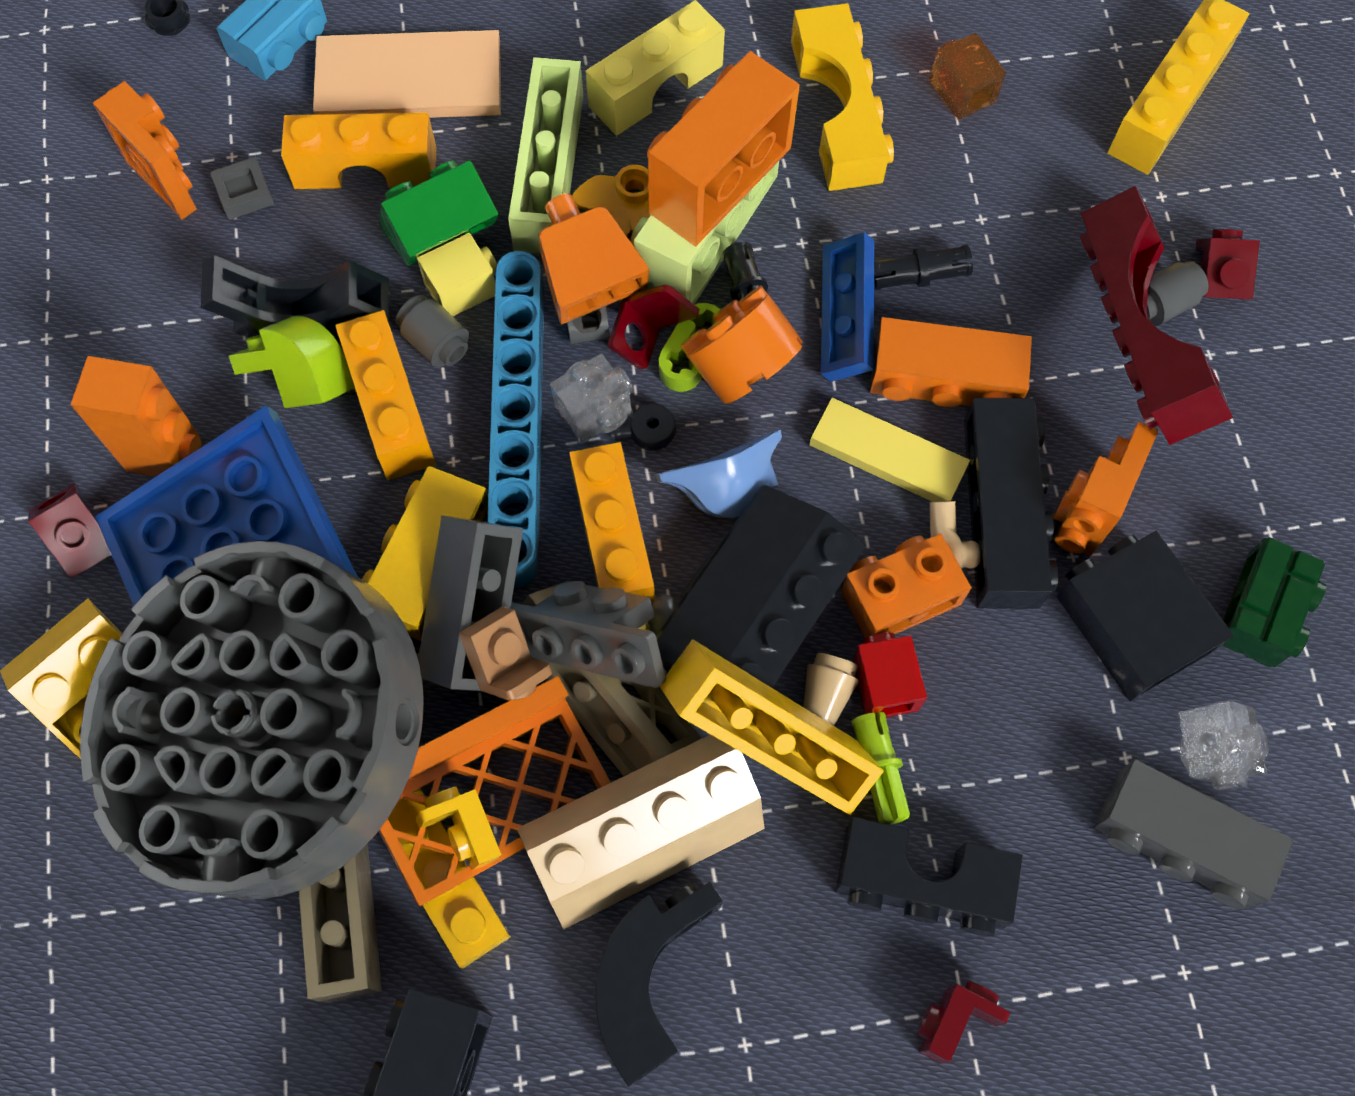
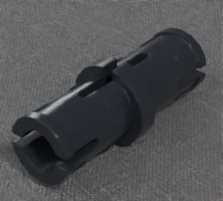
M965 244L961 247L926 252L925 248L914 249L912 255L874 259L875 273L891 271L890 274L874 276V290L877 291L882 288L916 283L918 287L929 286L931 280L964 275L971 276L973 263L961 262L952 264L953 261L972 258L969 245Z

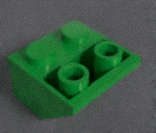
M455 160L448 161L429 172L431 179L415 187L411 181L404 182L385 193L387 200L381 202L379 225L407 266L418 262L417 257L469 232L473 235L495 223L499 214L471 160L459 166Z

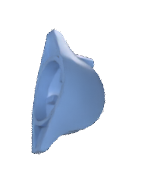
M781 430L772 431L711 459L657 473L654 476L659 483H665L680 489L700 511L717 518L739 517L761 486L774 487L778 485L770 459L782 438Z

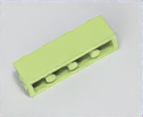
M533 57L508 217L514 251L540 254L538 233L553 225L545 210V205L559 195L570 194L583 104L581 61Z

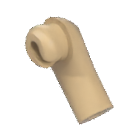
M955 501L929 502L931 537L942 533L961 569L964 567L970 569L977 567L980 563L979 544L975 541L961 542L957 535Z

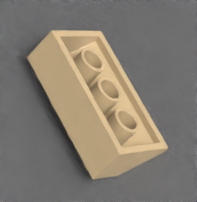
M711 734L517 828L563 930L765 829L761 797L742 752Z

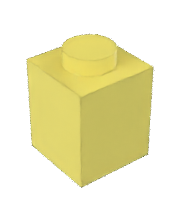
M470 232L417 257L426 288L432 298L452 316L458 315L495 296L494 275H496L497 263L489 248L485 246L480 249Z

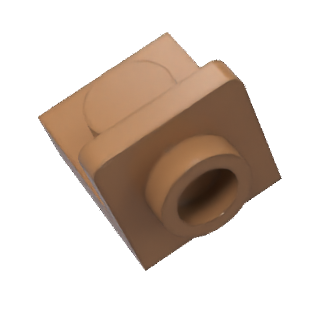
M500 607L459 632L480 691L509 701L519 700L532 694L536 690L537 684L553 674L548 662L531 657L516 612L513 609Z

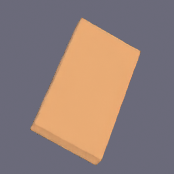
M499 30L316 36L314 115L429 113L430 118L501 115Z

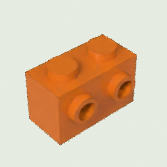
M942 533L926 540L922 535L912 537L897 546L895 549L896 553L880 560L876 556H869L852 566L846 575L841 593L865 639L875 634L887 632L894 633L895 635L962 605L972 587Z

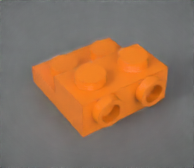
M124 81L94 101L95 109L125 162L181 220L197 210L188 193V190L193 188V185L182 171L184 168L175 152L180 146L168 128L160 123L165 116L153 98L147 93L139 96Z
M1138 422L1127 439L1120 435L1117 436L1107 457L1099 456L1088 473L1079 469L1069 490H1065L1053 514V519L1060 522L1053 537V540H1055V543L1060 548L1070 553H1084L1090 557L1121 519L1159 430L1155 428L1149 429L1146 424Z

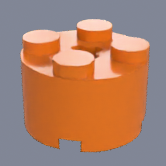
M759 286L739 302L735 299L719 310L712 317L716 322L707 331L705 328L700 329L681 345L688 359L723 404H729L751 392L752 389L749 385L762 377L768 380L783 368L803 347L801 343L803 341L762 286Z

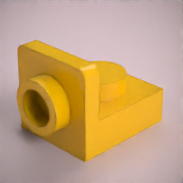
M452 787L424 800L427 809L420 811L415 818L419 829L451 817L455 826L447 830L452 848L459 861L468 859L472 871L494 862L501 856L476 789L460 795L458 788Z

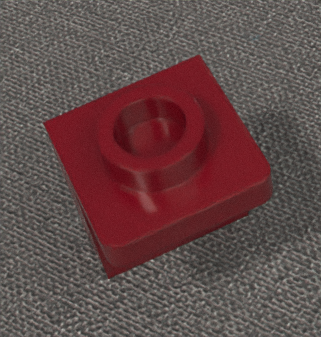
M1213 229L1212 238L1196 239L1195 249H1203L1201 268L1208 280V292L1203 297L1253 300L1260 240L1242 239L1243 230Z
M967 981L965 987L959 984L948 987L940 1004L937 1005L931 1002L923 1015L917 1035L925 1039L919 1053L940 1064L951 1062L971 1014L993 1026L1006 1024L1011 1012L997 1005L999 996L977 983Z

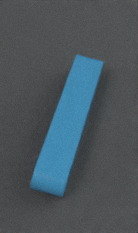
M525 251L509 252L499 260L496 267L488 522L523 529L520 551L525 553L526 556L517 564L514 588L524 587L531 583L536 577L539 568L544 290L539 262L535 256ZM516 281H529L523 285H513ZM516 323L528 324L526 327L521 329L510 328L512 325ZM517 366H523L528 368L526 371L519 374H512L508 372L510 369ZM520 410L528 413L525 417L518 420L506 418L513 411ZM521 456L527 459L524 464L518 467L505 465V462L511 457ZM511 503H523L527 506L518 515L511 516L502 512Z

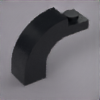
M214 255L203 262L200 308L233 320V332L246 337L260 335L259 329L287 318L303 316L320 323L339 342L336 324L382 310L385 311L389 322V278L348 260L331 272L317 278L282 280L258 274Z
M693 882L687 884L665 901L669 910L663 914L660 913L649 895L646 896L626 914L616 927L605 948L596 983L597 1020L606 1050L628 1087L678 1053L677 1048L654 1013L649 997V981L653 966L662 951L678 937L721 909L723 900L711 882H708L700 889H697Z

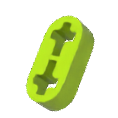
M695 304L700 309L698 317L678 323L659 356V377L663 385L670 390L677 392L689 391L695 388L703 378L690 360L689 369L683 368L679 374L672 371V363L679 365L682 362L686 353L681 348V345L695 333L696 326L701 327L705 322H709L712 325L716 323L712 317L721 309L713 304Z

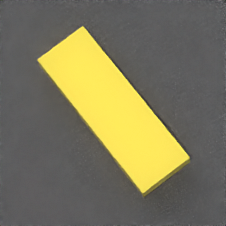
M831 398L809 444L818 450L932 502L952 500L970 462L969 459L835 398Z

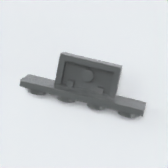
M570 581L557 586L553 590V595L534 607L511 602L510 609L516 612L532 658L655 688L666 681L655 634L649 630L639 629L654 618L650 597L625 593L620 588L604 589L585 585L582 581Z

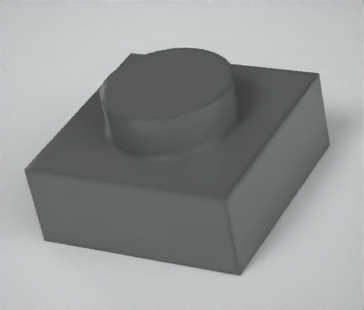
M256 156L210 172L223 209L229 220L275 205Z

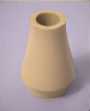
M817 653L814 663L807 664L803 707L834 726L859 682L855 678L858 666L833 655Z

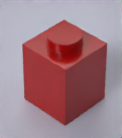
M880 633L867 637L863 640L862 645H858L852 663L858 666L855 676L859 680L858 688L864 713L874 712L876 717L878 712H884L886 717L918 712L926 701L927 694L912 636L895 638L894 633Z

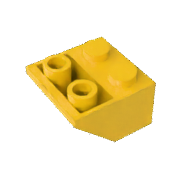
M88 598L0 670L7 690L80 759L81 726L89 686L111 638L119 641L123 634Z

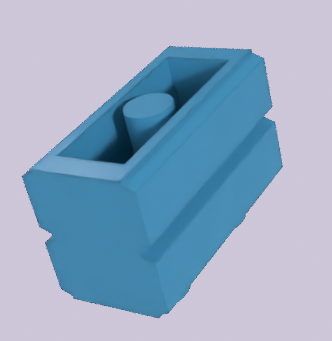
M246 0L216 29L229 57L243 67H248L253 74L266 81L276 70L286 69L292 62L294 53L308 40H316V36L321 35L327 23V18L321 0Z

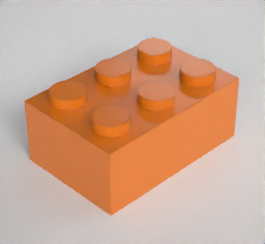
M749 51L735 66L732 64L728 65L719 75L715 86L702 99L697 97L692 100L685 109L681 120L670 131L659 133L650 144L647 152L649 214L696 247L791 149L800 84L752 51Z

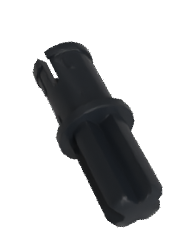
M737 242L728 246L722 254L732 281L730 289L731 298L733 300L736 299L738 302L759 286H762L766 292L768 289L766 279L761 277L758 271L752 245L747 242L743 245L745 253L742 248V242Z

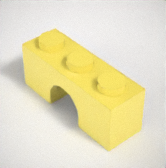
M694 0L586 70L588 107L616 136L652 113V101L656 91L671 76L675 75L689 89L722 67L725 29Z

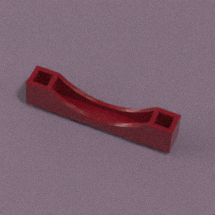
M1135 185L1082 212L1081 216L1087 232L1079 235L1089 259L1091 261L1097 259L1098 261L1090 265V269L1102 292L1108 290L1109 292L1102 296L1101 300L1113 324L1119 322L1120 324L1112 332L1123 356L1126 358L1131 355L1132 361L1124 364V367L1137 393L1140 391L1144 392L1145 397L1138 399L1137 405L1148 428L1153 429L1159 426L1169 445L1232 419L1233 416L1220 383L1202 348L1169 336L1158 330L1149 321L1147 313L1148 287L1154 268L1165 247L1137 186Z

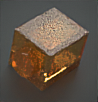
M974 33L960 40H951L937 50L929 81L955 117L960 120L997 102L1006 72L977 33Z

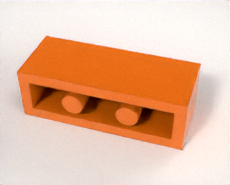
M882 317L875 340L874 370H872L870 393L880 394L894 401H904L910 398L927 400L941 407L970 406L973 398H1025L1029 390L1032 336Z
M87 356L70 405L126 472L156 477L201 448L199 434L152 366Z

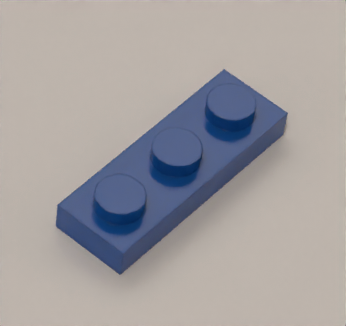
M865 231L823 246L821 375L830 382L874 370V240Z

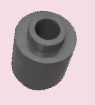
M1192 261L1184 263L1174 262L1152 274L1148 287L1147 313L1149 321L1154 326H1159L1197 306L1202 297L1207 294L1208 280L1198 264Z
M424 295L414 296L397 313L396 324L400 327V334L434 367L452 366L458 363L466 354L469 339L468 330L435 299H427Z

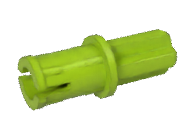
M873 712L858 716L851 722L858 742L884 770L870 790L878 820L883 824L891 825L908 819L910 815L898 771L903 766L901 758H896L894 748L892 747L885 713L878 712L875 717Z

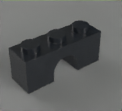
M855 817L847 826L835 893L848 896L847 904L872 911H881L882 903L905 908L904 917L924 923H938L939 916L961 921V930L983 936H994L995 929L1002 930L1014 923L1022 854L966 842L955 851L953 870L949 879L933 882L917 875L908 862L907 843L909 829Z

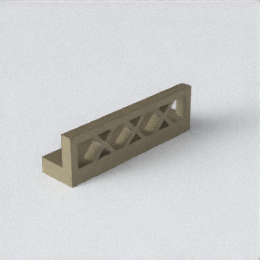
M563 583L529 594L522 604L536 606L553 595V590ZM548 662L553 674L545 679L546 682L559 676L569 694L566 701L574 716L623 776L702 739L688 721L678 715L659 687L655 688ZM621 682L632 685L641 695V699L630 696L621 685ZM656 723L666 726L678 741L670 744L657 729Z

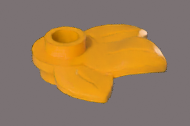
M628 165L622 168L615 177L596 175L580 185L572 195L577 207L588 211L598 206L605 207L627 237L634 231L642 217L649 218L651 215L649 214V189L647 187L648 169L641 165ZM632 189L641 190V192L631 193L628 191Z

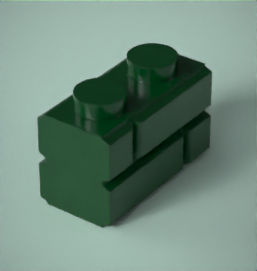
M1271 537L1262 539L1248 553L1225 612L1223 621L1234 636L1222 646L1237 653H1244L1246 657L1268 667H1276L1290 656L1294 658L1299 656L1310 635V629L1303 626L1308 611L1314 612L1326 592L1327 585L1319 581L1325 567L1324 561L1303 551L1296 552L1293 550V547Z

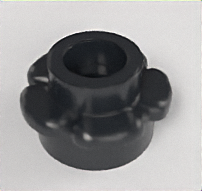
M147 0L145 22L150 29H155L157 34L162 36L176 35L188 26L191 17L187 13L189 7L184 1Z

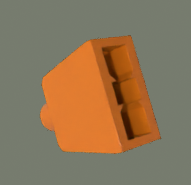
M571 194L559 195L545 205V210L553 225L538 233L539 250L557 317L561 325L647 289L649 276L647 264L605 207L598 206L580 213Z

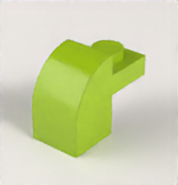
M293 316L259 329L260 335L246 339L248 348L229 355L235 375L272 369L284 408L322 404L354 389L344 353L337 340L324 326L307 317Z

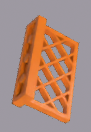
M559 676L537 686L536 690L529 696L519 700L508 701L418 748L411 774L399 800L405 799L425 805V809H427L424 800L428 797L414 792L433 783L429 797L436 794L441 779L452 772L476 779L473 790L476 789L478 795L483 781L513 790L505 820L486 815L489 825L502 828L497 844L501 856L494 862L473 871L469 865L455 873L459 860L453 848L424 839L426 827L423 829L418 828L417 835L414 836L393 830L387 818L379 829V833L418 908L525 848L521 837L506 845L509 831L518 833L517 828L523 826L512 822L521 793L550 801L548 813L557 809L558 804L564 806L574 801V799L561 796L569 767L589 773L597 789L611 783L566 701L569 694ZM557 717L569 736L564 755L535 747L540 726ZM531 731L527 744L515 740ZM503 746L524 753L516 782L486 773L492 751ZM574 747L582 761L572 758ZM531 756L561 764L553 793L523 784ZM482 757L479 770L466 767L467 764ZM400 841L413 844L409 859ZM420 847L452 856L446 878L426 890L414 870Z

